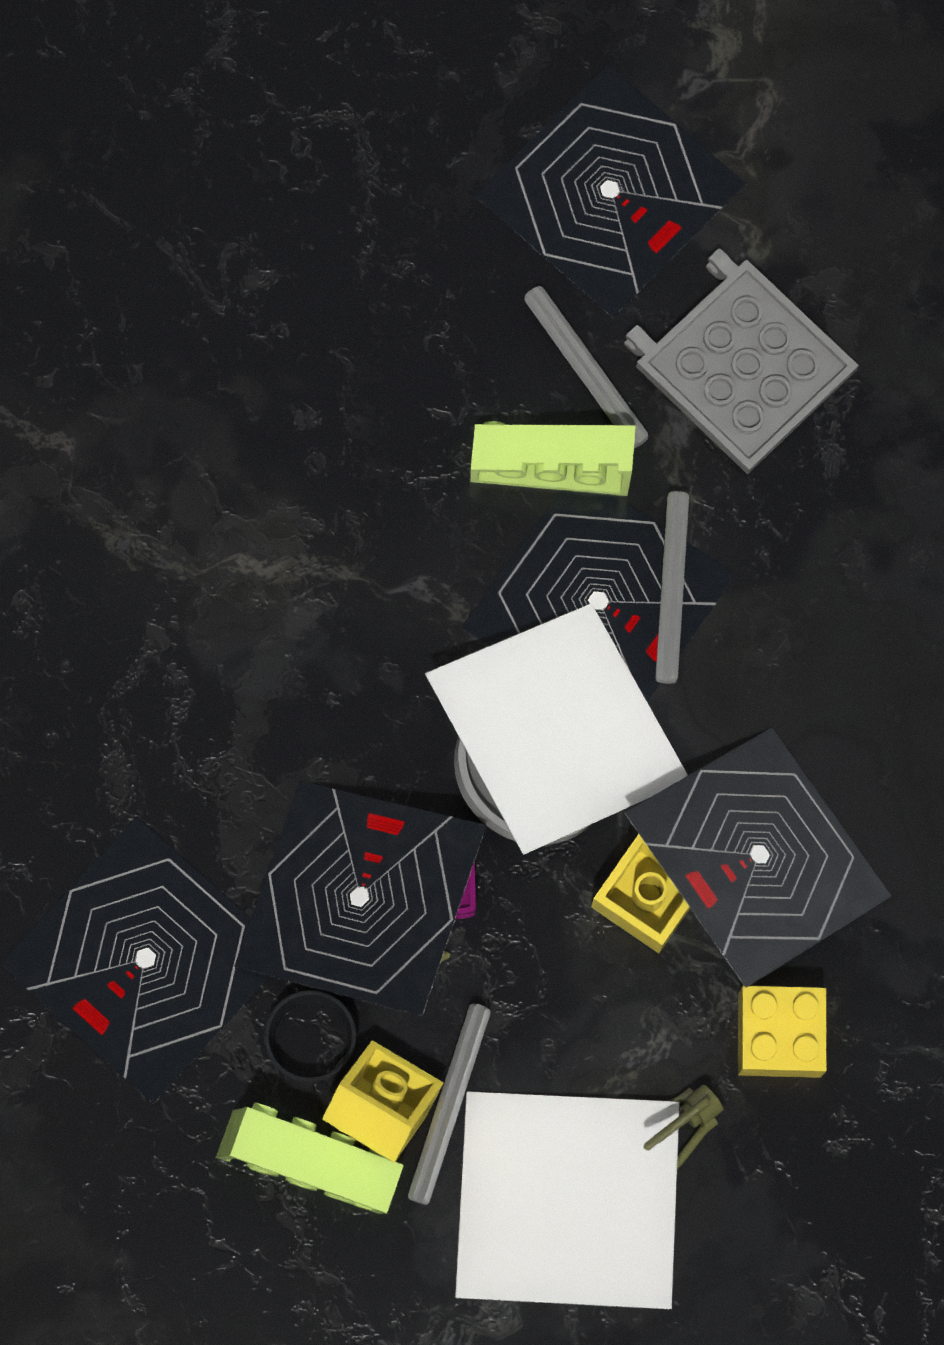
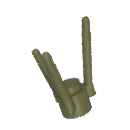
M704 1084L695 1091L688 1088L679 1096L669 1100L671 1102H679V1106L684 1104L679 1108L682 1115L644 1144L645 1150H651L688 1122L693 1128L700 1124L699 1129L677 1155V1170L707 1132L718 1125L715 1117L723 1112V1106L719 1099Z

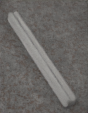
M536 286L528 291L525 295V302L613 425L636 426L634 448L642 445L647 440V431L542 286Z
M671 491L667 497L656 681L664 684L676 683L679 668L689 495L682 491Z
M471 1004L468 1008L408 1193L410 1200L427 1205L430 1202L490 1017V1009L480 1004Z

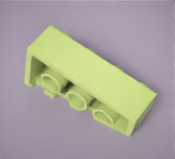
M488 421L483 425L475 424L470 482L627 496L632 474L636 426L506 425L497 421Z
M254 1103L252 1108L245 1107L232 1111L216 1158L230 1162L231 1159H239L247 1162L246 1166L250 1170L276 1177L280 1174L286 1177V1181L299 1187L317 1191L318 1188L325 1191L324 1195L378 1214L388 1212L404 1166L403 1164L394 1163L371 1148L368 1152L354 1147L356 1140L344 1134L332 1132L331 1136L327 1137L316 1133L317 1125L309 1121L293 1117L292 1122L289 1123L276 1118L278 1111L263 1104Z

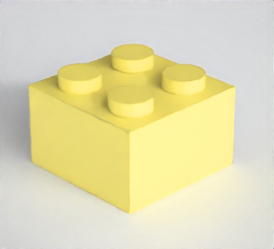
M639 834L600 888L591 908L658 954L690 910L689 905Z
M742 986L738 993V1076L821 1078L826 1072V988L748 986L745 988V986Z
M372 1040L340 1082L322 1120L395 1163L427 1117L444 1082Z

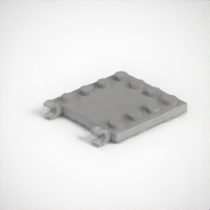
M719 248L708 258L710 263L706 265V268L713 276L723 280V282L657 344L638 325L626 334L627 340L624 344L635 355L642 357L637 361L636 368L744 472L749 474L854 374L859 365L747 259L738 267Z

